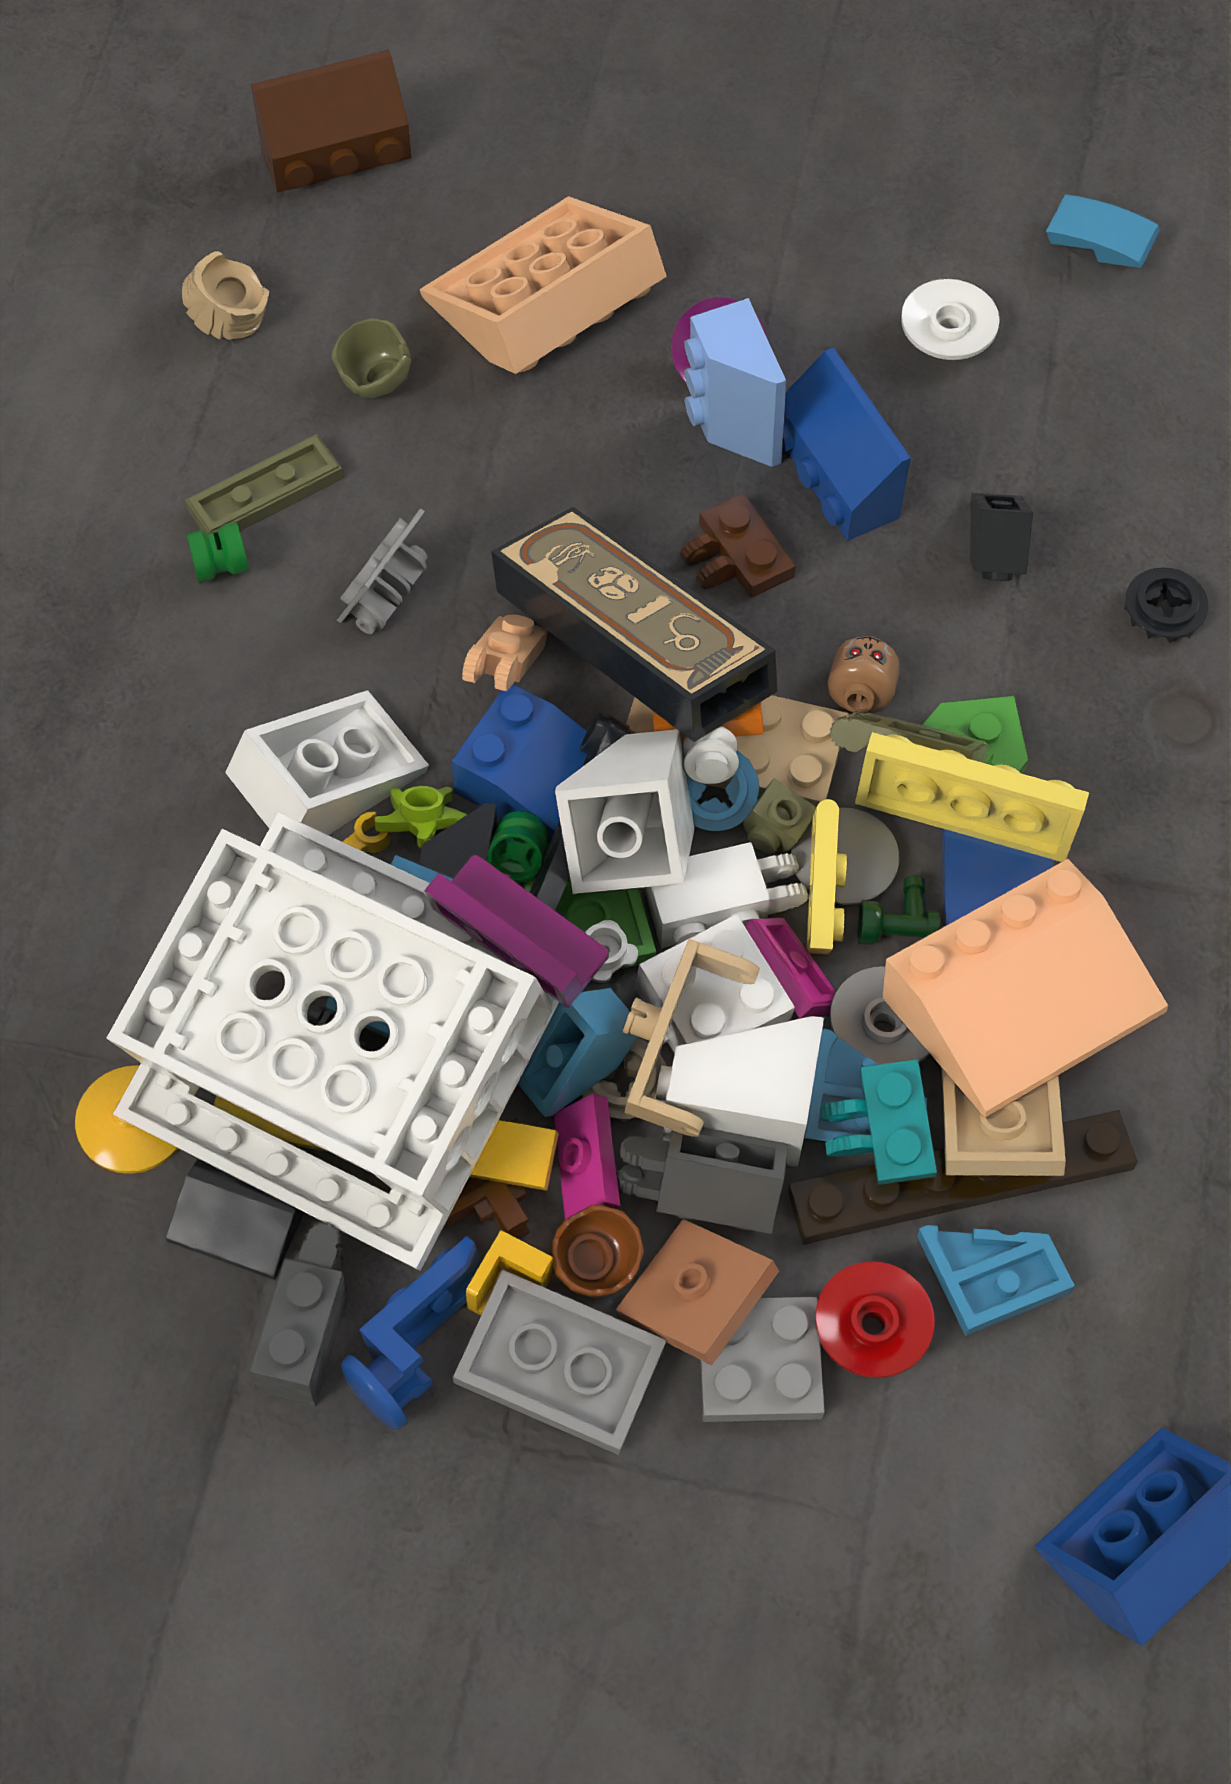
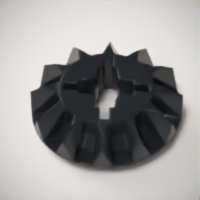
M1153 568L1142 572L1132 580L1126 592L1124 610L1128 611L1131 616V627L1140 626L1146 630L1148 639L1155 635L1166 637L1170 644L1175 638L1180 636L1190 639L1195 630L1203 626L1208 613V599L1203 587L1189 574L1173 568ZM1162 592L1168 605L1174 607L1171 617H1167L1163 613L1162 607L1157 606Z

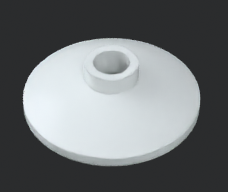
M940 279L919 286L907 297L902 309L901 322L909 341L922 352L940 359L960 360L973 357L991 345L998 332L999 313L990 296L979 287L961 280Z

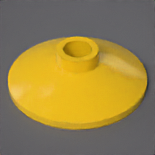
M140 1065L117 1068L99 1077L85 1091L76 1111L75 1129L82 1149L97 1165L116 1173L134 1174L154 1169L169 1160L179 1150V1148L113 1115Z

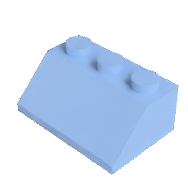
M749 298L690 317V339L684 341L686 355L690 363V368L685 369V379L690 392V396L685 397V406L692 425H700L707 442L771 467L781 464L786 379Z

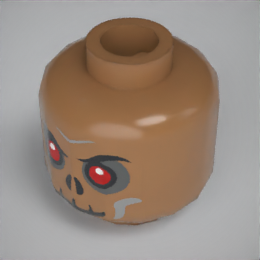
M863 636L846 640L837 648L833 657L827 680L829 695L836 704L846 711H857L858 713L863 711L864 714L882 711L891 703L896 691L900 673L899 657L892 647L875 637Z

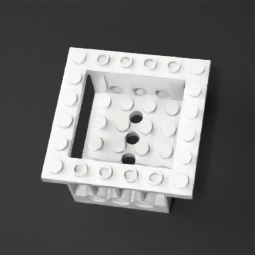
M278 812L260 846L224 829L220 831L106 1039L141 1062L113 1115L324 1223L328 1222L330 1226L334 1225V1228L421 1271L559 1002L542 989L536 977L505 963L434 911L424 891L430 883ZM269 971L282 972L285 977V986L281 994L271 1000L259 999L256 995L258 979ZM321 996L335 998L337 1002L335 1017L329 1023L322 1026L310 1024L307 1018V1011L312 1001ZM374 1021L387 1023L390 1028V1038L387 1044L378 1051L369 1052L363 1050L359 1043L362 1029ZM201 1087L373 1173L392 1188L391 1192L388 1194L195 1097L198 1088Z

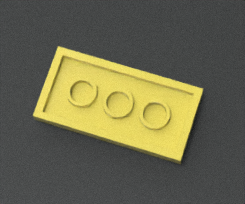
M872 732L865 754L855 804L1063 862L1067 858L1084 814L1089 792L1075 789L1071 784L1061 780L1046 781L1021 774L1015 768L1007 765L993 766L971 760L957 751H939L917 745L903 736H885Z

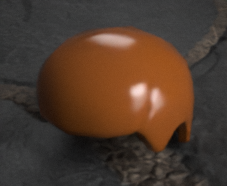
M590 1205L563 1221L555 1231V1237L552 1240L550 1249L555 1276L571 1293L594 1299L614 1294L629 1284L637 1274L644 1253L639 1228L624 1211L604 1205Z

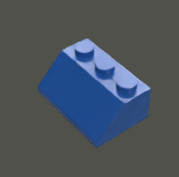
M834 347L824 351L785 392L782 452L787 451L796 464V471L803 486L807 489L812 488L820 500L821 509L827 522L832 526L837 525L845 539L849 541L900 518L911 457Z
M1161 1428L1037 1543L1035 1547L1039 1555L1102 1622L1138 1645L1143 1646L1231 1561V1463Z

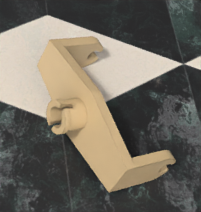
M689 938L662 1008L635 998L631 1007V1013L629 1012L623 1033L649 1041L627 1100L624 1113L684 1135L699 1137L704 1124L701 1118L682 1109L644 1096L646 1087L691 967L695 966L743 984H755L760 968L742 957Z

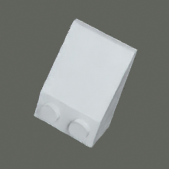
M367 690L245 730L225 773L268 828L271 827L279 812L326 835H330L389 797L391 789H401L426 773L430 765Z

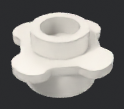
M604 920L591 926L585 932L610 950L609 958L592 978L593 981L605 983L611 979L614 971L622 966H632L636 963L638 950L635 945L627 943L625 933L616 922Z

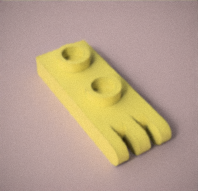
M830 799L822 800L812 817L806 950L809 954L828 955L833 949V941L842 942L844 908H835V887L845 886L847 855L837 853L839 807L835 801Z

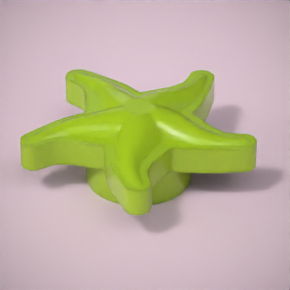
M415 786L404 792L399 788H393L390 791L395 811L386 816L375 817V830L379 832L410 831L417 837V846L422 848L425 842L435 836L436 830L450 827L467 814L445 806L446 803L452 801V788L443 787L437 790L429 786Z

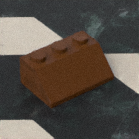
M389 49L251 84L261 153L277 193L412 158L409 123Z

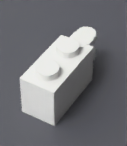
M749 842L689 856L685 879L682 884L644 887V894L661 948L678 945L736 914L745 926L751 919L767 918L769 914L786 911L787 909H793L804 904L809 895L806 886L802 885V883H791L787 886L782 885L767 889L765 885L778 879L789 878V876L798 872L799 866L795 855L786 853L779 856L774 855L757 859L752 843Z

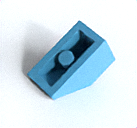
M611 988L581 992L569 1008H566L560 1002L556 1007L517 1083L544 1117L553 1116L616 1070L637 1039L635 1035L623 1033L630 1011Z

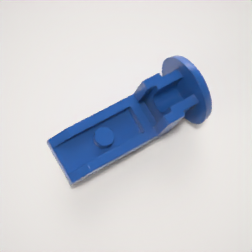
M468 1236L453 1248L441 1252L425 1273L409 1287L396 1291L390 1297L386 1306L359 1329L374 1361L366 1367L354 1356L347 1355L341 1363L343 1375L359 1400L377 1419L394 1430H399L408 1424L407 1418L401 1409L413 1398L415 1400L418 1399L433 1385L431 1378L418 1367L423 1363V1359L414 1349L467 1303L466 1289L482 1263L475 1243Z

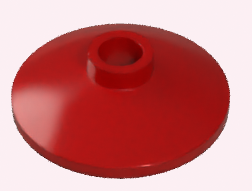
M871 1261L850 1265L839 1271L827 1282L817 1302L815 1325L817 1335L824 1350L834 1362L858 1376L878 1379L899 1375L920 1361L931 1343L935 1327V1317L927 1292L911 1274L888 1263ZM867 1318H875L881 1322L883 1331L876 1335L869 1334L863 1329L862 1322Z

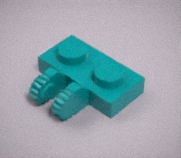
M918 1059L860 1067L864 1099H849L821 1105V1120L826 1122H842L849 1119L867 1117L870 1135H843L826 1141L825 1146L828 1156L839 1157L873 1152L878 1185L936 1177L937 1170Z

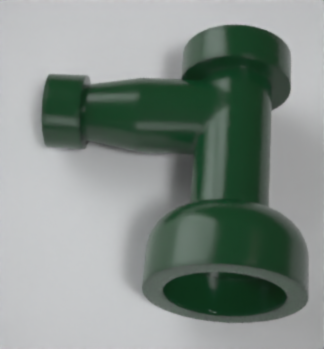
M915 875L904 879V914L884 913L882 906L878 902L862 900L858 915V944H876L882 935L925 938L938 931L940 926L939 912L926 911L924 899L925 880Z

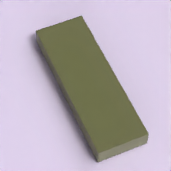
M315 434L185 499L187 511L199 528L207 534L217 532L221 525L237 522L239 531L342 480V467L320 437Z

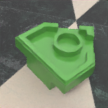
M1014 696L940 703L923 723V726L986 741V744L989 746L985 764L993 766L1007 765L1015 768L1021 774L1026 769L1028 757Z

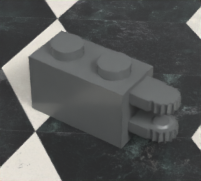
M703 1127L699 1137L684 1135L672 1130L670 1141L651 1137H637L635 1135L634 1137L628 1136V1139H624L621 1144L620 1158H623V1162H627L628 1165H623L622 1168L619 1167L616 1172L618 1190L629 1195L634 1194L636 1197L658 1201L656 1212L676 1215L683 1219H696L732 1226L739 1230H753L772 1234L784 1181L788 1144Z
M321 1222L319 1225L314 1224L312 1229H308L309 1233L305 1234L306 1241H303L297 1261L284 1259L250 1369V1374L258 1393L316 1406L348 1297L343 1272L340 1271L342 1267L341 1260H344V1249L340 1242L341 1237L339 1236V1231L335 1230L334 1225L330 1226L328 1222L326 1224Z

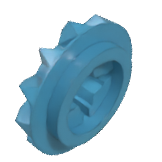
M736 751L739 759L738 769L725 788L729 795L728 799L733 804L731 807L726 801L722 802L718 797L705 800L700 804L697 800L703 796V792L708 786L693 780L686 773L693 823L696 827L709 831H723L733 828L746 819L757 802L759 793L758 776L750 760L739 751Z

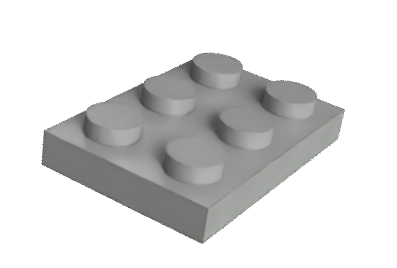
M502 1270L453 1376V1383L619 1455L667 1340Z

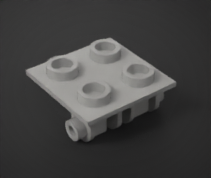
M420 508L409 524L401 518L397 521L340 599L348 606L337 621L342 623L345 617L351 613L357 618L356 625L367 634H373L375 630H382L392 613L402 603L401 596L408 595L413 584L427 568L425 561L428 556L426 552L418 546L412 545L409 548L402 543L425 511Z

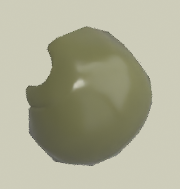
M370 318L354 323L339 336L332 350V360L346 387L356 396L360 395L362 398L370 399L385 396L396 390L408 377L412 360L406 341L396 326L390 321Z

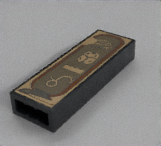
M574 507L491 551L497 593L693 742H696L778 692L775 649Z

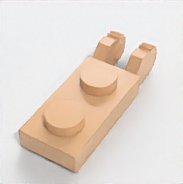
M498 616L479 641L471 647V650L469 649L465 658L462 679L475 683L485 673L494 676L495 689L509 690L514 682H520L543 651L548 631L541 626L534 625V621L525 616Z

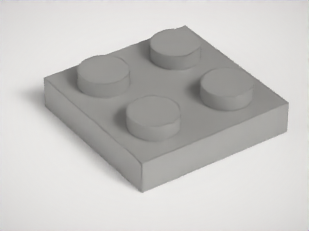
M817 1297L760 1298L713 1365L700 1360L703 1422L823 1419L824 1399L821 1351L815 1325Z

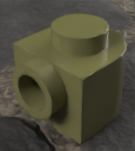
M774 778L765 788L744 820L743 825L748 833V840L755 848L764 853H786L798 842L811 822L817 807Z

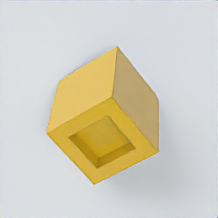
M500 1230L466 1289L467 1309L480 1316L482 1315L502 1270L546 1288L553 1276V1257Z

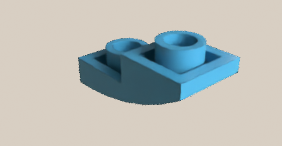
M1065 194L1046 230L1051 244L1092 249L1098 262L1142 268L1160 232L1158 224L1131 211L1101 201Z

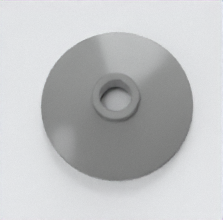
M885 967L867 968L846 979L838 988L830 1009L832 1032L879 1065L918 1059L920 1063L930 1055L883 999ZM878 1021L887 1022L891 1025L893 1031H880L874 1027V1023Z

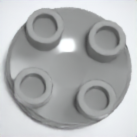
M839 808L837 853L847 855L845 886L835 887V905L859 904L862 900L870 901L892 887L899 866V849L892 832L878 818L862 810ZM812 820L798 842L791 848V854L795 855L799 866L798 872H795V874L808 891Z

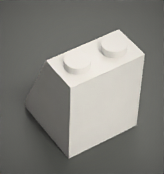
M679 730L624 735L556 786L555 794L573 894L684 883L694 834V823Z
M810 1016L676 1046L673 1066L661 1065L656 1100L696 1115L704 1121L703 1128L788 1144L786 1165L798 1167L807 1125L824 1018ZM664 1127L663 1140L670 1141L672 1130Z

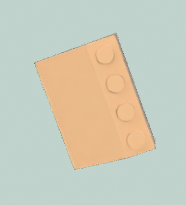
M568 196L419 290L423 299L490 363L517 374L536 366L540 358L555 348L572 343L576 339L577 334L594 323H600L609 319L613 315L614 310L631 299H637L646 295L650 291L651 286L667 276L649 224Z
M1069 859L886 959L883 999L984 1117L991 1115L1166 1013L1168 1009V1004L1104 896Z

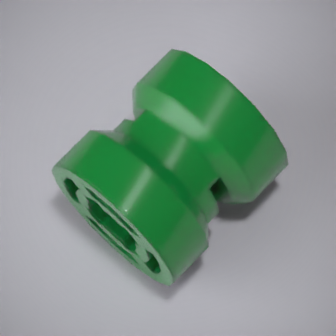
M237 522L221 525L217 532L208 534L202 530L186 533L199 584L213 581L217 574L229 572L233 575L249 572Z
M515 811L506 814L499 820L495 828L493 840L488 849V863L503 874L510 875L511 880L516 883L532 879L537 875L542 865L543 855L548 844V831L543 821L538 816L526 811Z

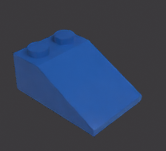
M513 684L509 690H501L452 759L454 793L479 807L484 803L496 804L497 816L500 818L515 811H526L538 816L547 828L548 843H550L560 820L555 789L556 786L582 768L587 754L581 752L579 748L586 730L552 703Z

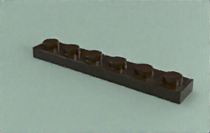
M1120 1110L1062 1122L1066 1159L1064 1176L946 1175L945 1149L933 1151L937 1170L936 1177L878 1185L875 1165L790 1183L788 1194L802 1243L805 1245L1130 1171L1135 1168L1138 1161Z

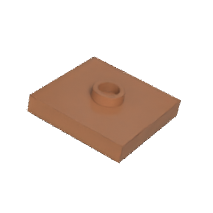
M682 1219L616 1308V1312L622 1321L667 1340L666 1343L713 1365L779 1273V1270L772 1259Z

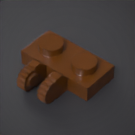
M744 493L699 514V526L704 531V534L699 535L696 539L693 538L690 542L688 541L679 553L681 559L688 566H693L701 561L704 562L718 554L721 555V557L714 559L713 562L704 565L697 572L696 580L704 589L714 588L716 585L736 577L750 598H753L795 577L796 565Z

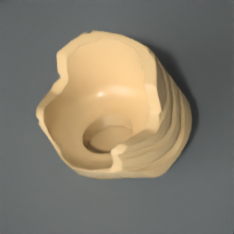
M219 251L207 255L198 262L192 272L186 277L182 286L183 304L188 308L186 313L195 321L194 324L207 335L211 334L217 339L225 337L228 340L245 338L256 332L259 328L267 306L269 291L262 287L252 268L243 263L227 260L225 255Z

